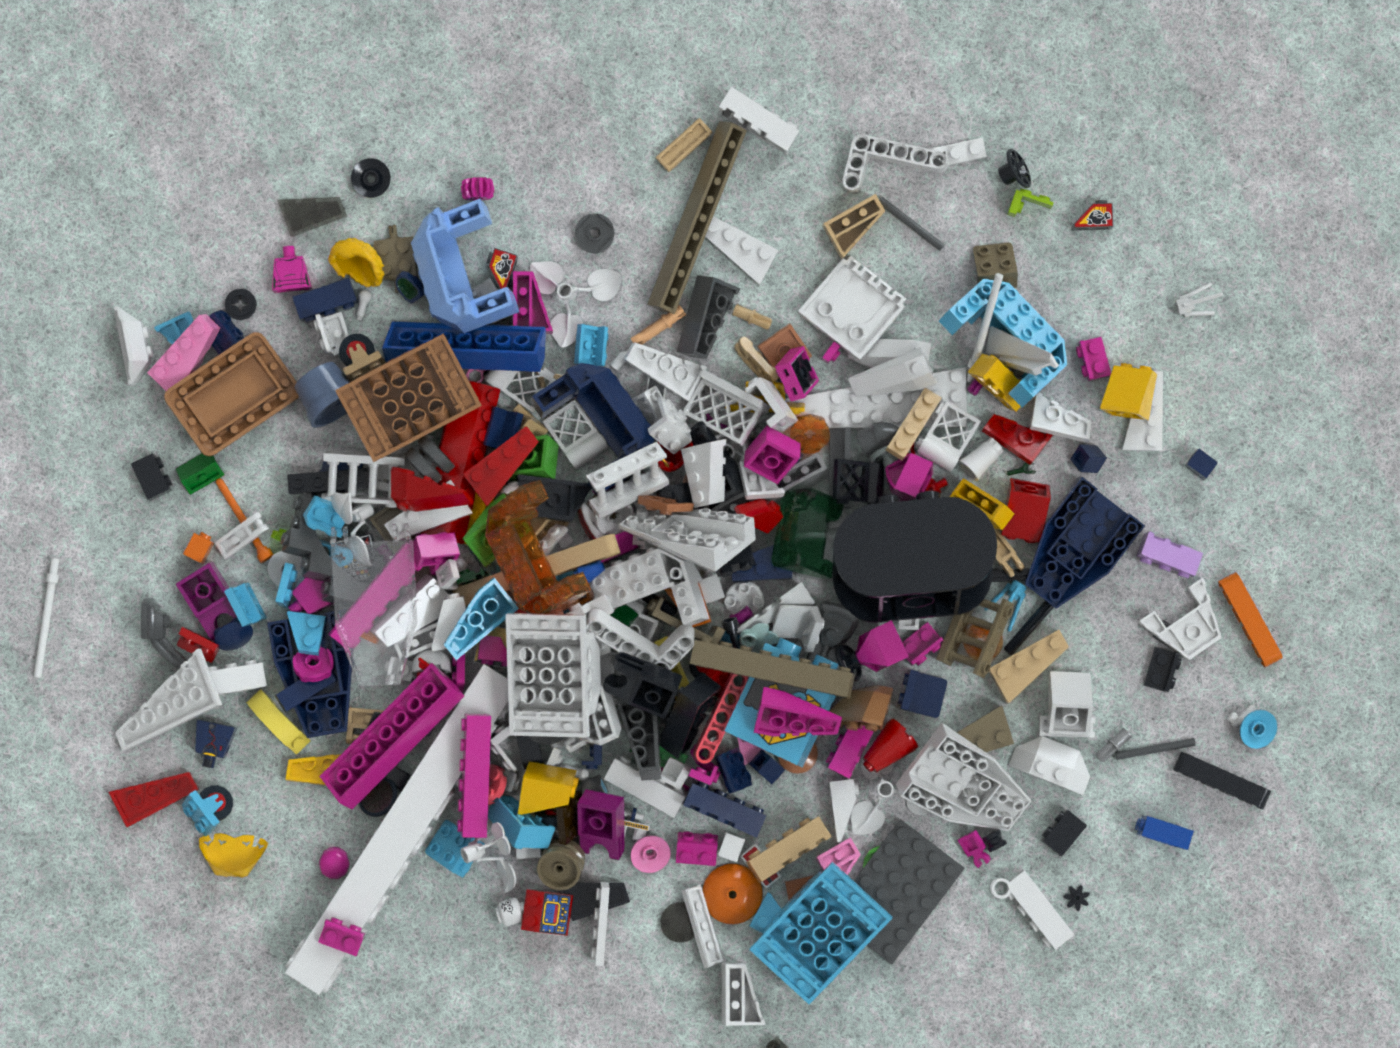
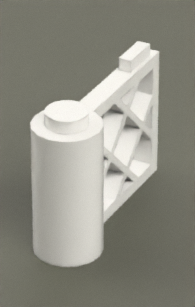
M547 368L538 372V375L532 372V376L521 377L520 371L489 370L484 377L489 384L501 389L502 392L531 412H534L535 408L525 402L524 394L537 393L543 389H537L535 378L545 377L550 381L548 385L556 381L553 378L555 374ZM533 378L535 389L523 391L521 380ZM519 381L521 392L512 393L506 388L510 382Z
M576 399L542 421L575 470L609 448L605 438L596 430ZM575 406L579 411L578 418H566L568 410ZM554 419L563 420L561 431L552 429L549 423ZM566 421L576 422L575 433L564 431ZM579 424H588L591 431L585 435L578 434ZM563 434L574 436L573 443L565 448L562 444Z
M946 401L945 404L940 403L935 411L938 416L926 436L918 439L915 447L917 448L916 453L951 472L981 421ZM948 406L955 410L957 419L945 420L944 413ZM959 413L964 415L965 417L960 418ZM969 418L975 422L971 430L963 432L960 420ZM958 421L960 433L949 435L947 424ZM944 425L947 436L938 438L932 434L936 426ZM962 436L963 444L959 450L952 446L950 437ZM948 438L949 444L942 439Z

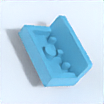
M577 324L574 364L585 363L601 367L605 366L608 327Z

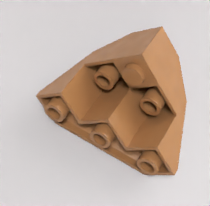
M873 685L852 690L850 699L843 697L829 712L842 717L839 728L843 729V726L846 725L845 728L853 731L862 729L863 726H865V729L874 732L877 729L882 730L885 716L889 712L893 688Z

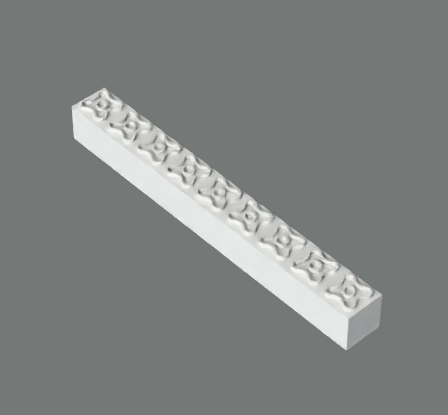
M485 664L482 666L464 694V697L458 703L307 939H302L285 965L288 968L285 972L287 975L318 995L329 992L346 965L343 961L352 955L318 943L325 920H331V917L342 920V924L350 927L353 924L361 927V932L367 933L368 930L365 927L368 923L374 922L390 897L387 895L388 891L395 889L411 864L410 857L412 854L417 855L432 832L433 827L431 824L434 820L438 821L455 796L453 790L458 786L459 779H462V771H459V760L463 759V751H460V739H464V731H461V718H464L465 713L491 715L492 738L494 732L499 727L496 723L500 718L504 719L509 712L508 679Z

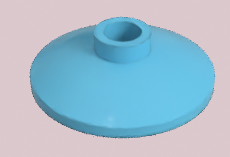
M1255 710L1249 713L1243 719L1240 726L1241 740L1245 745L1254 749L1267 746L1274 739L1277 732V721L1266 710Z

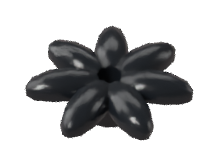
M1082 885L1077 890L1070 886L1071 894L1064 895L1065 899L1070 900L1067 904L1068 908L1075 904L1076 910L1080 911L1081 904L1089 905L1084 898H1087L1090 893H1082Z

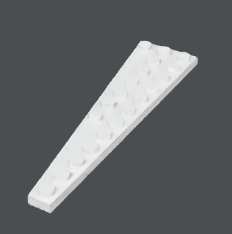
M966 367L934 373L937 383L926 388L942 399L923 428H930L938 416L935 411L941 402L945 404L948 401L967 412ZM852 387L810 394L803 399L790 401L787 398L785 399L786 402L805 403V412L794 414L798 421L788 429L866 428L876 422L892 423L900 428L924 388L917 391L856 397ZM948 406L944 413L945 420L957 419L955 410ZM745 412L746 420L751 419L754 413ZM959 413L960 418L965 417L964 415ZM741 415L732 417L733 425L742 422ZM967 419L960 420L962 427H967ZM958 421L947 424V428L959 427ZM940 425L936 426V428H945V426Z

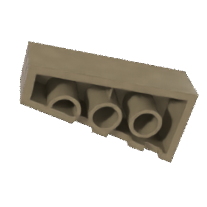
M1002 705L956 732L984 752L1014 744Z

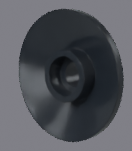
M364 159L357 163L352 170V186L363 197H378L385 193L390 185V171L378 159ZM369 176L375 177L373 183L368 182Z

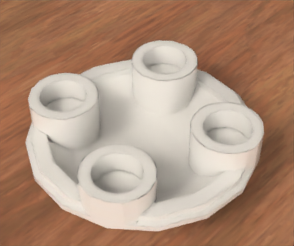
M742 581L730 586L726 592L724 602L730 614L734 615L745 608V606H748L755 616L763 609L765 600L763 592L757 585L752 582Z

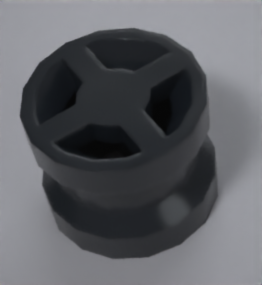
M1000 829L982 838L988 845L989 853L1007 844L1006 840L1001 837Z

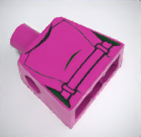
M294 246L282 247L283 258L274 259L272 291L274 293L312 289L304 257L295 256Z

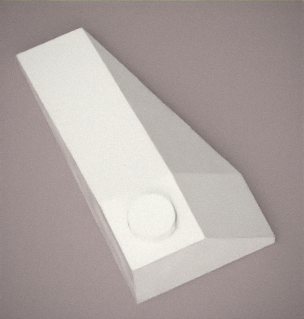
M801 582L781 596L776 602H773L762 612L738 627L737 634L745 629H751L753 625L758 623H774L781 605L812 606L815 602Z

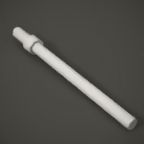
M1000 273L995 274L973 356L969 359V370L981 356L1003 279V275ZM968 373L966 381L971 383L974 378Z
M51 558L50 571L46 577L48 584L33 677L38 678L42 677L55 585L59 579V575H57L59 559Z

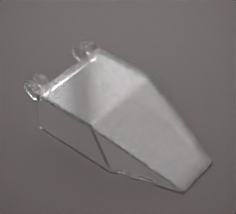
M404 523L403 526L405 540H397L398 527L396 524H392L393 540L348 543V527H343L342 530L344 543H336L337 531L335 527H331L330 554L335 627L359 687L401 684L418 622L414 546L408 523Z

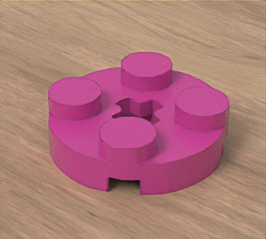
M320 646L319 656L302 653L294 655L293 669L302 682H318L331 676L334 663L329 649L326 650ZM310 660L318 662V664L314 666L309 665Z

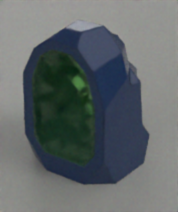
M402 271L397 275L395 282L397 290L407 302L413 304L425 295L423 283L417 276H413L406 271Z

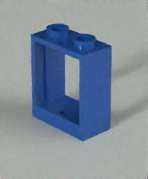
M1142 815L1141 819H1137L1135 830H1138L1136 835L1183 850L1189 849L1194 833L1193 830Z

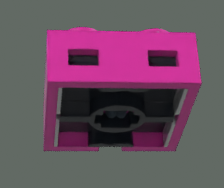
M804 346L790 349L775 366L776 373L780 377L784 385V391L789 396L790 401L805 398L819 382L813 366L811 367L809 363L810 359Z

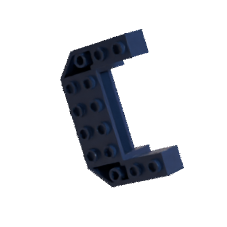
M585 363L577 364L568 368L565 375L531 397L530 403L541 418L575 397L617 456V459L613 462L654 443V438L648 432V428L652 425L647 422L640 408L635 405L629 393L622 387L619 379L612 373L610 368ZM633 474L623 478V483L632 478ZM588 481L589 486L594 491L596 496H598L597 492ZM615 483L605 487V492L615 488Z

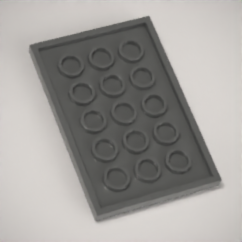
M901 819L854 879L857 885L892 916V920L867 944L869 948L890 964L894 963L965 869V867Z

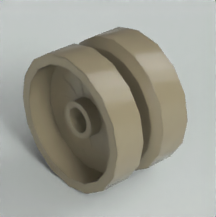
M559 838L552 840L548 849H543L537 865L538 877L543 884L559 891L568 890L575 886L580 879L586 858L583 849L573 840L567 845L559 844Z

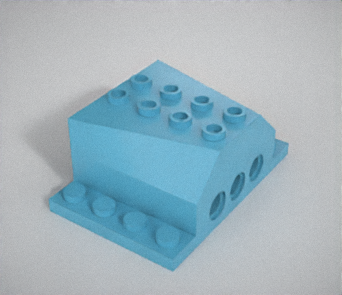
M832 861L823 872H818L808 880L782 907L765 928L761 937L749 950L810 1005L892 920V916Z

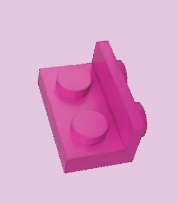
M1102 337L1079 341L1076 353L1078 358H1082L1083 366H1081L1083 377H1087V380L1091 381L1111 376Z
M928 622L902 642L909 656L906 660L911 666L915 663L919 666L927 659L925 655L928 652L932 651L935 653L941 648L943 638L937 634Z
M715 765L711 775L708 776L707 770L696 767L695 770L691 768L688 776L711 785L712 782H717L721 772L717 771L718 766Z
M331 917V920L326 919L318 943L357 956L365 933L361 932L362 928L353 924L350 927L342 924V920Z

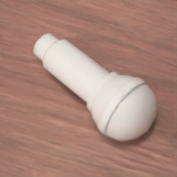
M361 290L358 294L360 301L356 314V319L358 320L363 319L367 303L372 298L368 290Z
M567 764L560 765L562 768L577 770L576 778H579L580 782L587 780L590 776L586 768H575Z

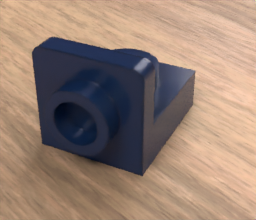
M590 745V757H594V760L581 761V765H586V769H598V765H602V745Z

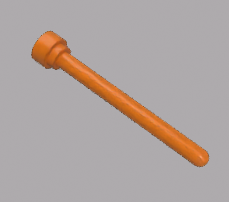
M217 479L216 485L239 522L242 523L247 519L223 479ZM259 537L252 541L257 549L256 557L260 563L266 562L274 555L270 548L262 544Z

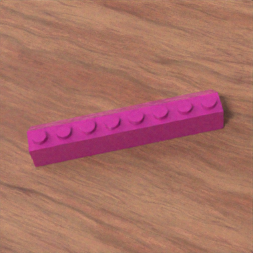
M431 663L319 777L340 804L353 810L464 697V694L451 679L436 665Z

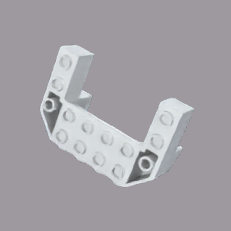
M656 546L647 549L645 554L640 555V553L629 556L627 561L622 562V560L612 562L611 567L606 568L588 585H582L593 590L594 599L604 594L607 595L614 610L617 607L671 588L683 625L692 626L709 619L698 584L703 582L694 563L674 556ZM579 593L578 596L586 598L587 594ZM596 638L600 648V659L619 653Z

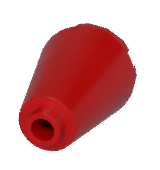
M892 718L886 723L864 755L863 766L869 772L874 771L877 773L916 751L919 746L913 736H909L905 732L906 728Z

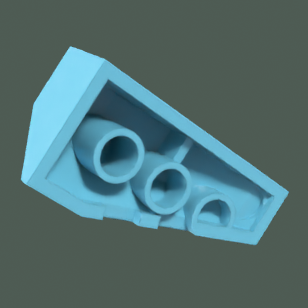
M494 577L477 591L443 644L455 660L459 659L506 620V614L514 613L519 609Z

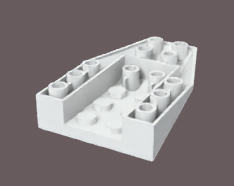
M640 508L619 524L620 529L674 556L715 572L756 540L754 517H748L745 514H728L726 511L715 512L708 508L693 509L690 512H672L671 515L660 514V510L652 511Z
M943 723L940 724L896 783L900 797L949 822L1003 831L1011 829L1032 801L995 758Z

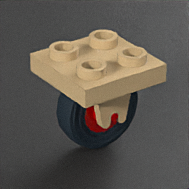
M363 334L348 335L340 344V359L347 366L343 368V371L350 382L386 363L380 352H375L372 341Z

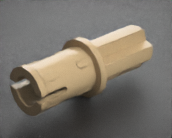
M739 304L734 308L732 315L748 321V324L753 323L766 330L772 324L771 318L757 313L755 309L752 311Z

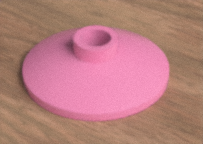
M646 836L639 839L633 845L630 857L636 869L645 873H654L667 865L671 852L668 843L661 837ZM647 850H653L651 853H646Z

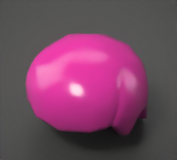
M329 847L323 851L319 860V867L322 874L329 879H340L348 872L350 862L346 851L339 847Z

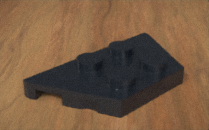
M526 475L516 476L532 518L572 522L591 490L588 483Z

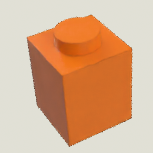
M203 532L199 535L194 533L183 554L204 564L214 545L210 541L212 537Z

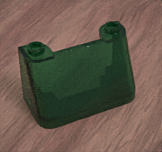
M814 488L786 491L780 503V512L783 518L776 528L772 564L783 570L821 579H832L833 563L828 559H823L829 522L837 521L840 518L843 504H837L836 499H832V496Z

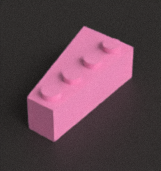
M207 314L199 315L147 373L167 391L201 366L203 358L215 340L220 327Z

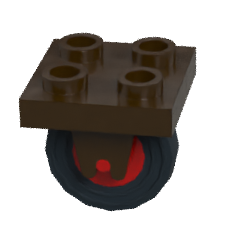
M580 791L575 792V797L570 798L568 805L537 811V815L542 818L541 822L546 826L552 825L555 827V830H558L559 844L567 845L578 836L577 803L582 796Z

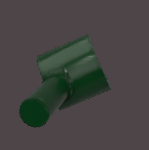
M1024 463L1018 469L1007 471V475L1010 476L1018 473L1032 475L1037 471H1029L1028 467L1030 465Z

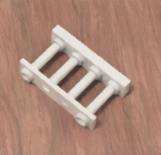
M657 442L586 475L587 480L598 494L597 497L589 500V505L599 519L637 501L638 496L649 495L669 485V479L658 467V462L667 458V455ZM650 466L651 471L641 475L640 470ZM633 474V479L623 484V478ZM615 483V488L605 492V487Z
M324 449L323 461H327V464H329L328 493H322L321 498L331 501V495L336 493L337 465H339V462H347V465H349L348 493H351V502L386 504V507H397V504L391 498V468H400V465L404 466V454L391 453L373 462L368 452ZM360 463L368 464L370 467L368 495L356 494L357 466ZM380 464L388 465L390 468L388 496H376L377 471Z

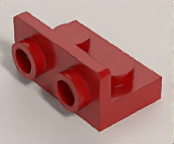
M182 627L179 632L181 637L177 646L190 653H193L196 649H201L205 660L213 663L219 651V645Z

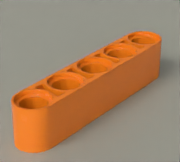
M1234 572L1219 580V587L1223 588L1224 591L1222 592L1229 605H1232V611L1238 622L1242 623V629L1248 640L1252 641L1253 644L1251 646L1257 657L1261 658L1263 667L1266 668L1283 658L1282 653L1240 576Z

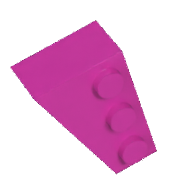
M863 726L862 729H857V731L847 729L844 735L840 734L835 742V745L838 746L835 753L830 752L825 761L828 763L827 768L850 779L874 731L867 730Z

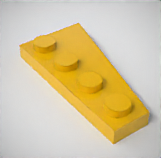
M341 754L289 759L285 780L326 786L319 776Z

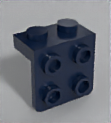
M909 670V673L904 674L902 682L905 685L904 693L900 692L897 704H900V709L938 718L947 687V680L919 673L915 670Z
M738 747L715 756L729 794L753 785L751 775L744 764V757L739 752Z

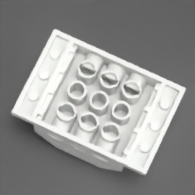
M506 614L510 735L589 737V716L596 712L601 691L600 648L594 633L586 632V614Z

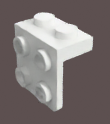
M338 312L326 317H322L320 314L315 315L317 320L313 322L316 331L323 338L319 340L322 350L331 357L339 355L340 344L349 335L343 313Z
M660 396L657 399L663 417L650 426L648 432L672 454H675L692 441L691 429L687 425L686 414L681 409L677 410L669 399L666 400Z
M781 605L771 631L776 633L779 638L801 639L805 652H813L815 645L819 642L820 631L824 628V618L821 617L818 606Z
M503 725L494 732L496 736L490 740L492 743L490 748L496 755L501 754L504 758L502 763L508 771L513 770L516 772L519 770L500 745V743L511 736L509 726Z

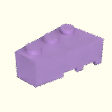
M1150 531L1144 534L1136 557L1140 558V562L1151 565L1153 562L1159 565V569L1170 572L1171 569L1178 571L1177 575L1186 579L1196 575L1203 553L1182 544L1170 542L1171 540L1167 538L1162 539L1154 536L1155 533Z

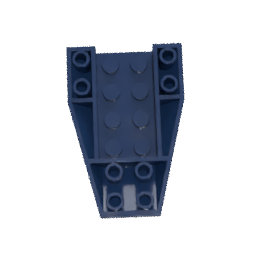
M347 609L315 614L326 616L321 647L326 650L329 649L332 653L334 665L331 673L336 681L294 707L307 738L347 732L354 650L352 648L349 651L328 635L347 612ZM288 619L267 622L274 664L285 689L300 680L293 669V657L298 653V649ZM310 660L309 665L314 666L318 664V662Z

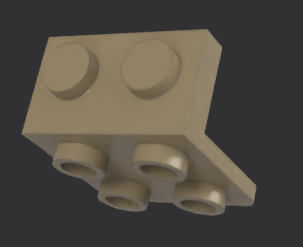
M1011 243L973 247L977 284L983 279L994 280L995 274L1000 273L1003 275L1002 282L1010 283L1014 288H1017L1018 271Z

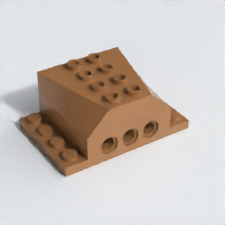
M444 333L389 360L335 390L373 462L482 406Z

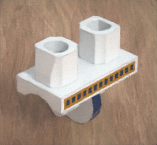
M633 807L632 812L624 811V817L631 818L630 821L624 820V836L627 827L635 828L633 840L645 837L646 832H649L650 825L634 822L635 819L643 821L644 817L643 814L636 813L637 807Z

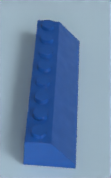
M392 321L382 347L385 362H388L444 333L462 369L540 372L545 359L546 327L484 325L463 333L443 323Z

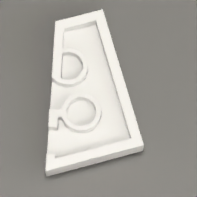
M1040 392L1035 395L1030 423L1031 430L1086 443L1089 441L1091 421L1072 410L1068 411L1062 408L1058 402L1048 400Z

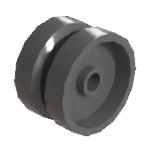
M425 435L417 441L418 446L424 451L423 454L416 448L411 447L404 455L423 477L428 476L433 481L439 483L442 480V475L436 467L438 466L443 472L449 473L456 466Z

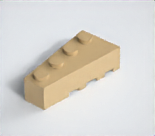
M819 816L811 820L807 817L798 823L800 827L795 831L792 828L782 834L784 838L778 842L774 839L765 845L767 849L761 853L757 850L748 856L750 860L746 864L759 883L784 868L787 864L800 858L802 854L811 851L822 841L832 837Z

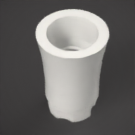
M990 437L958 462L970 478L978 481L984 472L999 458V455L1003 453V449L997 441Z

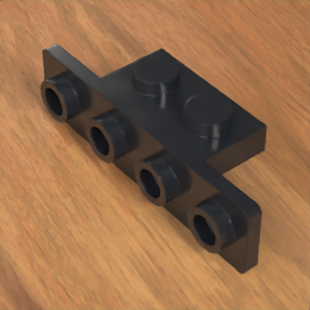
M349 469L337 470L336 493H348ZM357 469L356 489L368 488V469ZM329 471L288 474L289 494H302L306 492L310 493L311 497L315 495L321 498L322 493H328Z

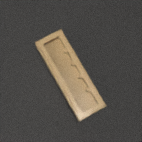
M698 118L655 158L669 173L713 132Z

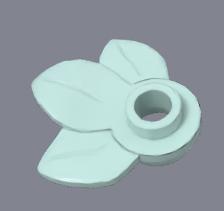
M758 623L753 625L751 629L743 630L740 633L739 639L743 646L752 648L751 652L759 653L765 643L770 645L776 644L779 641V637L776 633L768 631V624Z

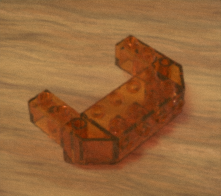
M541 480L523 484L488 509L485 536L518 608L528 614H557L578 604V599L590 592L591 588L583 572L567 576L557 582L531 526L530 521L539 515L536 507L549 498Z

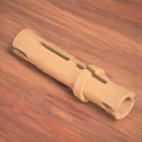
M678 305L675 314H662L660 319L630 339L633 343L643 345L663 330L673 327L672 324L686 316V313Z

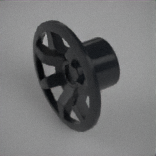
M1008 149L1006 153L1008 163L998 168L1001 180L1006 185L1017 181L1022 187L1029 188L1031 186V176L1025 161L1017 151Z

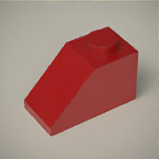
M757 499L737 505L734 508L737 514L754 517L755 528L767 534L783 518L780 506L773 500Z

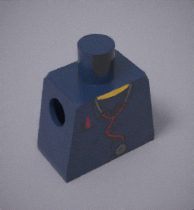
M197 720L195 752L204 754L202 766L214 768L216 757L226 758L237 731L236 727Z

